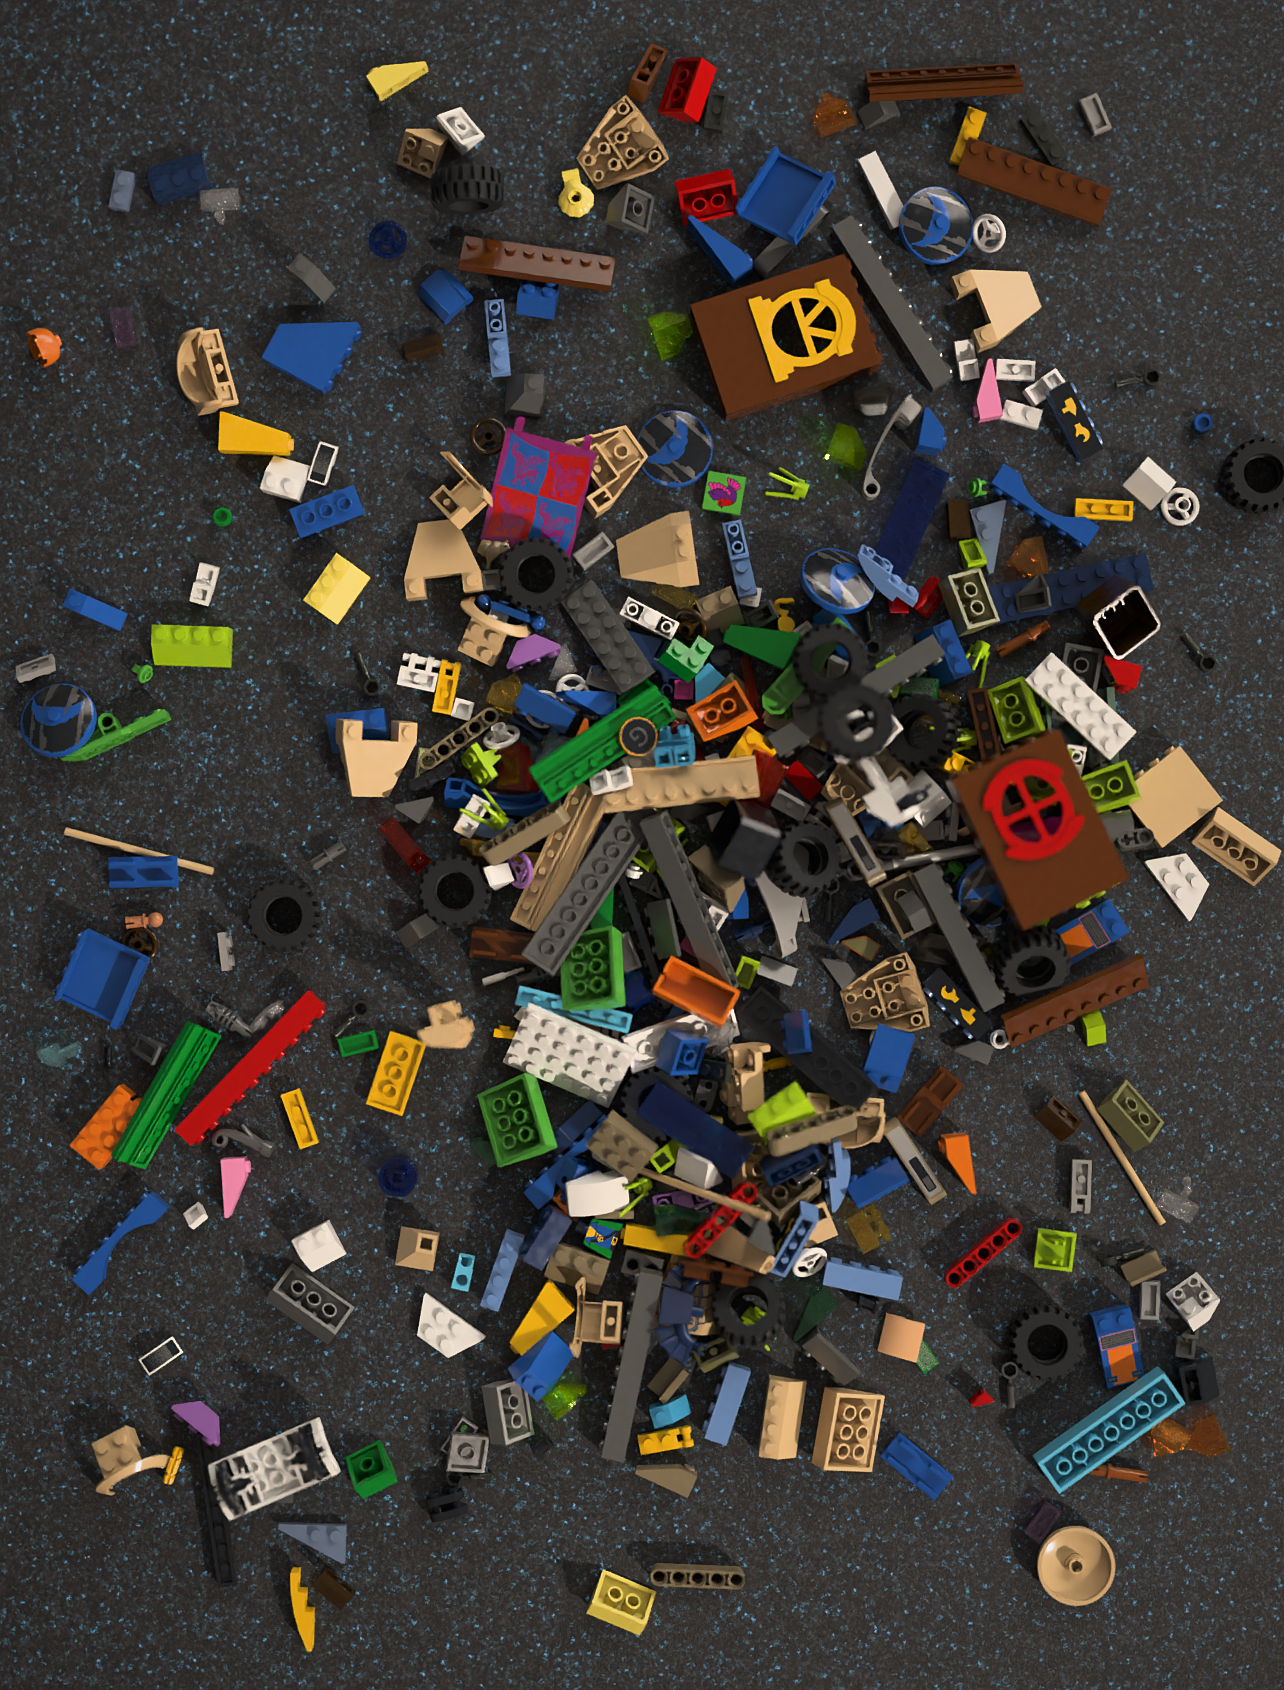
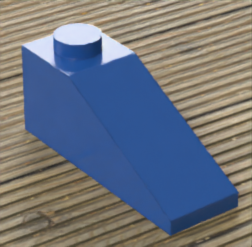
M69 589L62 605L67 609L121 631L128 613L73 589Z
M568 690L556 692L557 697L589 716H598V720L616 710V692Z

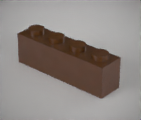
M987 687L967 691L982 764L985 763V758L993 754L999 753L1001 755Z

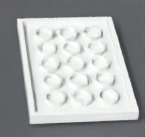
M529 1003L503 1063L609 1108L635 1055L636 1049Z

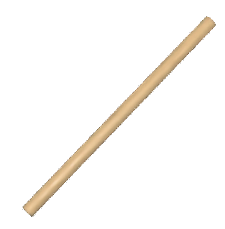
M67 827L64 831V835L141 856H170ZM178 858V866L210 875L214 873L213 867Z
M1085 1090L1081 1091L1078 1094L1156 1222L1159 1226L1164 1224L1166 1221Z
M643 1167L638 1173L764 1220H769L770 1213L653 1170Z

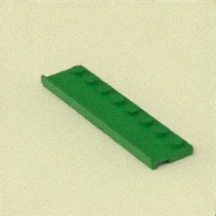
M650 686L527 769L549 803L554 802L626 753L619 743V731L626 721L631 718L642 717L649 720L654 725L656 731H659L660 727L666 726L677 718L666 700L663 699L657 690V686Z
M190 1021L186 1022L112 1151L111 1157L119 1162L123 1161L129 1165L146 1169L221 1038L219 1033Z

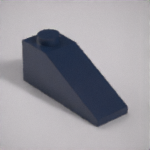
M863 896L853 901L855 905L850 907L826 941L828 945L880 919L870 898L865 899Z

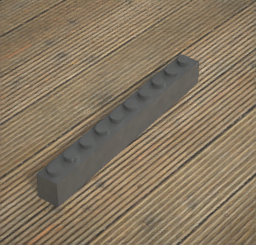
M850 215L832 226L831 234L846 258L850 260L854 271L932 393L951 381L953 371L948 364L945 365L942 360L943 355L941 351L933 346L931 335L923 330V324L919 316L913 314V308L909 300L903 298L902 289L899 284L893 282L891 271L888 267L883 266L881 255L871 247L872 242L869 236L864 235L861 231L862 226L857 218L854 219Z
M932 634L863 677L861 684L864 686L869 685L876 691L879 690L886 697L893 692L892 688L898 684L902 687L910 681L909 678L914 674L918 677L927 671L925 669L927 666L932 664L934 667L942 662V657L945 653ZM823 703L768 736V740L779 758L783 756L785 759L795 753V748L799 746L804 748L811 743L810 739L815 736L820 738L818 715ZM851 704L844 707L840 711L837 721L859 710L864 705Z
M667 810L647 816L640 822L641 831L648 841V848L654 855L656 867L662 874L663 883L668 889L671 902L675 905L678 912V919L683 924L686 938L692 945L693 954L697 957L700 964V971L737 989L740 985Z
M640 1267L639 1273L635 1272L633 1284H637L636 1290L631 1291L629 1301L633 1305L631 1310H627L626 1321H629L628 1328L623 1329L622 1340H625L624 1347L620 1346L618 1358L621 1359L620 1366L616 1365L614 1377H617L616 1384L612 1383L610 1395L613 1396V1400L608 1402L606 1414H609L608 1421L604 1420L602 1432H605V1438L600 1439L598 1449L602 1451L601 1458L619 1462H624L662 1284L663 1271Z

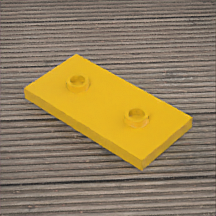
M394 1031L389 1032L366 1101L367 1105L403 1116L426 1047L423 1041Z

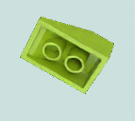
M1127 760L1082 776L1098 813L1141 800V795Z

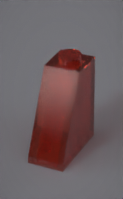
M517 740L512 745L501 749L497 789L538 793V784L527 770L533 765L530 747L522 745V741Z
M754 749L752 756H755L760 797L747 799L751 800V803L769 809L789 767L768 754Z
M395 817L385 821L383 826L379 828L403 861L416 873H419L432 862Z

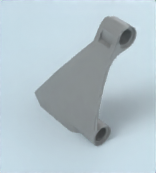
M911 395L904 400L894 414L869 461L862 486V496L867 500L875 499L880 492V485L872 475L871 466L886 434L893 424L900 429H907L921 411V406L911 398ZM873 486L876 493L869 494L866 491V487Z
M797 843L793 849V858L797 867L807 874L810 853L804 846ZM765 867L759 878L754 880L746 878L751 886L757 885L776 932V941L772 944V951L778 959H782L797 950L795 933L803 897H793L789 895V892H782L780 890L781 887H776L773 883L774 879L769 877L767 873L769 871L768 867Z

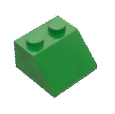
M380 1440L345 1457L353 1487L363 1499L398 1482L394 1467Z

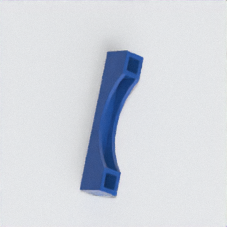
M1003 464L989 485L993 493L998 496L1003 495L1011 505L1015 507L1018 505L1024 509L1023 512L1030 517L1035 516L1039 519L1041 525L1047 528L1050 526L1056 530L1055 533L1058 536L1071 540V544L1078 549H1085L1100 528L1086 517H1065L1044 509L1028 493L1021 475L1006 464Z
M448 777L444 791L445 807L465 809L473 794L488 802L490 801L483 793V788L471 783L467 779ZM487 790L501 810L507 815L528 817L550 804L542 790L526 795H504ZM561 796L560 798H558L557 800H555V801H559V802L561 803V805H562V796ZM490 802V806H489V807H490L494 812L497 811V810L494 808V806L491 804V802Z
M605 1114L595 1121L597 1125L593 1129L588 1127L581 1134L583 1138L578 1142L574 1140L567 1147L569 1150L564 1155L562 1153L557 1155L553 1159L554 1164L550 1167L546 1165L540 1170V1176L536 1180L532 1178L524 1185L526 1189L523 1193L538 1210L553 1197L556 1181L566 1156L575 1157L581 1152L588 1150L585 1145L607 1116Z
M154 1191L149 1194L146 1192L138 1200L140 1202L136 1209L132 1207L125 1216L128 1218L123 1223L121 1221L118 1222L112 1229L114 1233L110 1237L107 1235L100 1242L101 1248L98 1251L93 1250L86 1258L89 1261L84 1266L81 1264L73 1272L75 1276L72 1281L88 1295L93 1293L105 1280L109 1257L119 1240L134 1228L155 1223L169 1209L170 1205Z

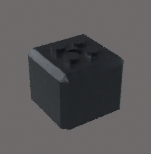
M744 799L729 800L708 840V846L716 866L754 880L761 876L782 836L769 809Z

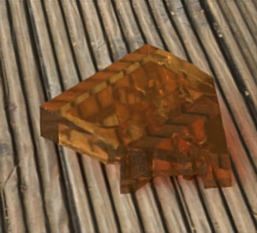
M824 92L822 100L815 110L814 123L820 137L823 138L856 125V119L846 99L840 100Z
M1042 536L1022 540L1021 543L1015 546V551L1006 562L1007 565L1013 566L1021 572L1023 577H1036L1040 572L1043 575L1050 573Z
M1215 1413L1196 1421L1187 1446L1188 1450L1204 1454L1210 1459L1231 1450Z
M1166 1417L1149 1429L1150 1433H1147V1435L1151 1439L1154 1449L1153 1454L1156 1458L1184 1450L1193 1432Z

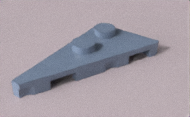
M1005 500L969 510L976 537L987 559L985 567L988 575L994 573L1006 505Z
M279 1522V1530L345 1564L347 1524Z

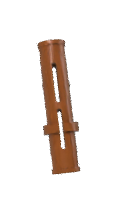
M1047 620L1033 628H1027L1024 633L996 647L995 650L999 657L1002 659L1004 656L1031 641L1035 642L1038 637L1051 631L1050 625H1047Z
M1106 1463V1465L1100 1464L1096 1467V1470L1088 1473L1089 1475L1104 1476L1105 1479L1116 1478L1146 1483L1148 1479L1140 1477V1475L1148 1476L1147 1471L1115 1467L1109 1463Z

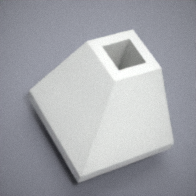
M1195 1272L1166 1293V1296L1193 1331L1210 1320L1220 1302L1219 1297L1198 1272Z

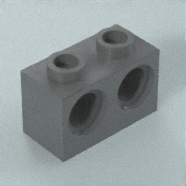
M627 1247L621 1272L624 1273L625 1277L634 1279L635 1272L639 1273L640 1267L646 1268L650 1264L655 1265L657 1270L661 1271L664 1257ZM634 1259L638 1262V1266L630 1268L627 1262Z

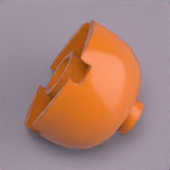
M36 328L26 332L25 335L30 337L26 341L36 361L39 359L42 363L39 366L45 368L55 363L60 356L59 346L62 345L59 336L54 335L45 328Z

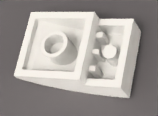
M615 1169L604 1174L598 1170L565 1183L568 1215L579 1217L593 1216L626 1208L629 1205V1191L625 1190L624 1187L628 1186V1179Z

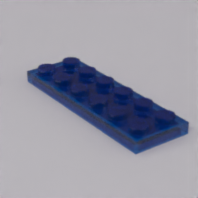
M917 459L913 460L875 550L877 555L881 558H886L893 565L891 573L904 580L950 474Z
M657 1081L636 1113L698 1156L710 1161L713 1166L734 1179L755 1148L753 1144L659 1081Z

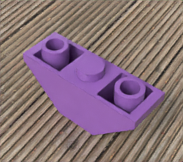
M533 634L516 642L506 667L508 671L512 670L513 673L524 669L523 665L528 663L535 665L540 663L543 657L548 656V658L559 655L558 651L562 650L561 646Z
M682 1189L667 1191L652 1197L656 1216L713 1203L712 1200Z
M196 1401L177 1404L171 1407L176 1412L173 1416L180 1422L187 1421L189 1423L188 1428L195 1434L198 1432L203 1434L202 1440L211 1446L214 1443L217 1447L221 1444L219 1416L204 1403Z

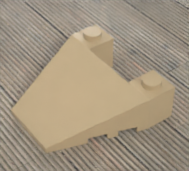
M968 270L952 276L949 282L956 300L976 293L987 320V325L974 329L970 335L974 339V347L977 353L996 346L1041 308L1028 272Z
M626 425L605 430L602 433L590 434L593 437L590 450L597 452L590 482L597 491L586 497L584 505L594 519L612 507L648 458V455ZM584 437L574 438L565 443L582 448Z
M449 519L418 523L404 577L406 599L408 601L427 599L425 579L462 575L465 595L484 593L481 570L462 530H459Z
M336 719V742L339 745L340 757L346 771L345 776L351 796L389 797L417 742L418 723L391 720L390 740H362V721L356 719Z

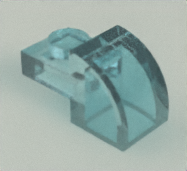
M75 1042L61 1049L59 1043H55L36 1053L46 1065L58 1067L68 1064L65 1056L69 1059L78 1055L77 1051L82 1049L80 1042Z

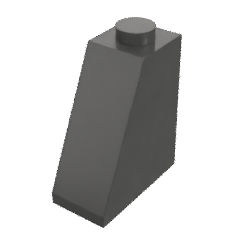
M300 253L288 267L294 281L324 304L336 290L323 273Z

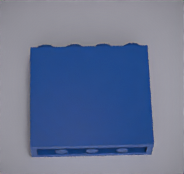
M775 146L767 154L763 166L758 168L753 182L748 184L744 196L737 201L735 209L738 218L797 246L835 186L834 173L827 170L823 174L780 153L778 146Z
M88 928L84 932H80L75 942L78 944L68 957L70 963L61 974L63 977L62 982L58 983L54 993L56 996L54 1001L62 999L110 1022L109 1027L117 1030L123 1025L151 958Z

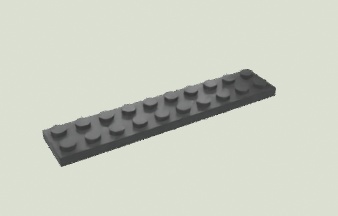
M648 808L615 813L521 952L524 957L554 976L645 841L646 837L641 831L640 822L647 816L658 813L656 810Z

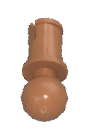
M157 912L151 913L148 917H146L145 913L142 916L125 917L126 928H147V924H150L152 927H159L163 923V917Z

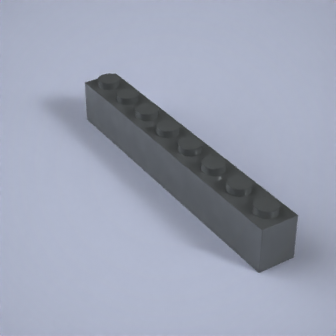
M932 863L912 873L981 1011L986 1012L1004 1003L1003 997H1005V993L1001 986L997 987L994 981L997 979L992 969H988L986 965L988 960L984 952H980L976 946L979 942L974 934H970L968 930L970 927L966 917L962 918L959 912L961 907L958 901L953 900L951 897L952 889L948 882L944 883L941 877L944 874L940 866Z

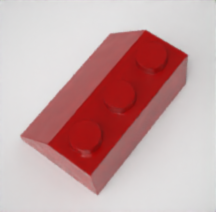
M702 57L676 58L658 113L683 122H699L717 68Z
M730 169L674 181L683 226L687 225L690 215L700 222L737 214L735 209L737 203L735 180Z

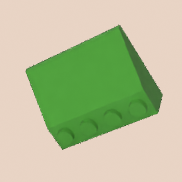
M613 926L583 931L560 965L562 1010H600L625 1006L621 932Z
M523 1073L477 1095L498 1167L535 1157L557 1148L538 1080L534 1075Z

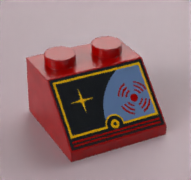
M1103 656L1100 670L1109 687H1114L1115 692L1125 694L1136 689L1142 666Z

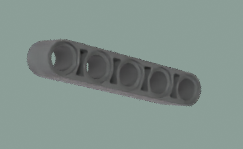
M823 205L821 206L797 246L776 237L753 261L752 267L766 279L827 217L829 211Z

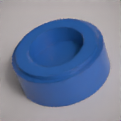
M1206 413L1198 414L1192 421V427L1197 433H1206L1213 425L1212 418Z

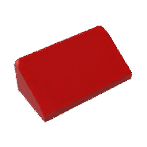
M933 576L927 580L919 591L917 603L913 607L909 605L911 609L926 620L929 619L943 600L938 586L941 580Z
M798 760L783 773L809 801L823 788Z

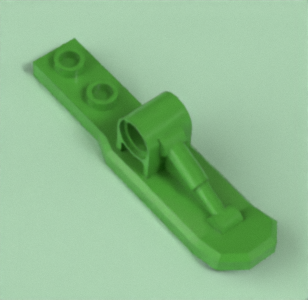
M838 617L833 622V624H839L849 628ZM827 642L816 648L812 656V666L817 674L823 669L826 659L839 644ZM792 663L762 695V706L771 715L783 714L805 689L796 678Z
M157 709L151 712L150 716L145 718L139 717L133 721L134 723L122 728L116 717L110 713H103L99 716L97 726L85 745L74 753L59 758L63 761L87 760L172 719L165 709ZM112 719V724L106 727V721Z

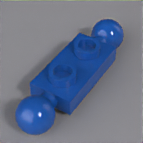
M485 594L480 595L476 600L478 608L482 610L488 608L530 623L532 628L540 630L545 626V618L542 615L536 614L531 616L527 614L528 610L518 606L516 609L510 608V603L499 600L498 603L491 601V598Z

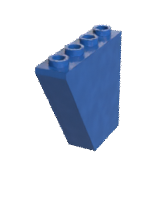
M357 322L280 324L262 355V359L269 365L325 395L326 391L331 390L335 375L341 372L343 360L345 357L348 358L353 349L351 347L352 344L360 338L362 333L360 331L361 327Z

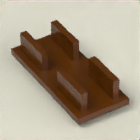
M473 926L469 957L535 964L521 954L534 933Z
M940 1065L896 1118L918 1137H921L962 1089L964 1084Z
M701 1258L681 1259V1264H685L683 1276L709 1280L711 1269L723 1271L721 1283L747 1287L749 1276H754V1272L745 1271L743 1266L730 1264L728 1268L726 1263L711 1261L710 1264H707V1260Z

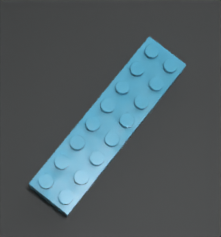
M1157 1366L1032 1456L1060 1494L1186 1403L1165 1373Z

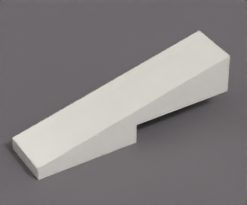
M876 151L858 159V162L871 192L876 196L888 226L892 230L899 226V217L903 204Z

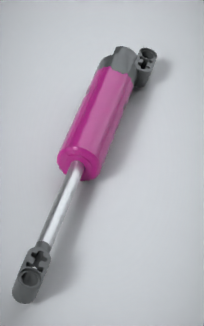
M1130 809L1118 812L1108 810L1099 813L1112 843L1115 842V847L1118 850L1130 851L1141 849L1153 842L1154 833L1151 829L1140 828L1134 830ZM1062 816L1041 819L1048 835L1052 836L1057 832ZM1034 821L1015 823L1008 826L1009 830L1023 841L1037 843L1041 840ZM1145 834L1148 837V842H1142L1139 835ZM1123 838L1125 840H1131L1133 838V841H1130L1127 844L1121 842ZM974 843L886 860L877 859L884 871L978 855L979 851ZM854 861L851 862L847 869V876L853 881L863 880L861 874L853 875L851 873V868L856 866Z

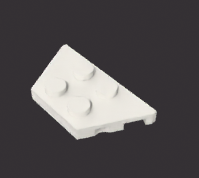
M1179 854L1144 861L1143 863L1187 921L1192 920L1209 883L1188 855Z
M428 1293L424 1294L417 1336L448 1358L484 1340L486 1336Z

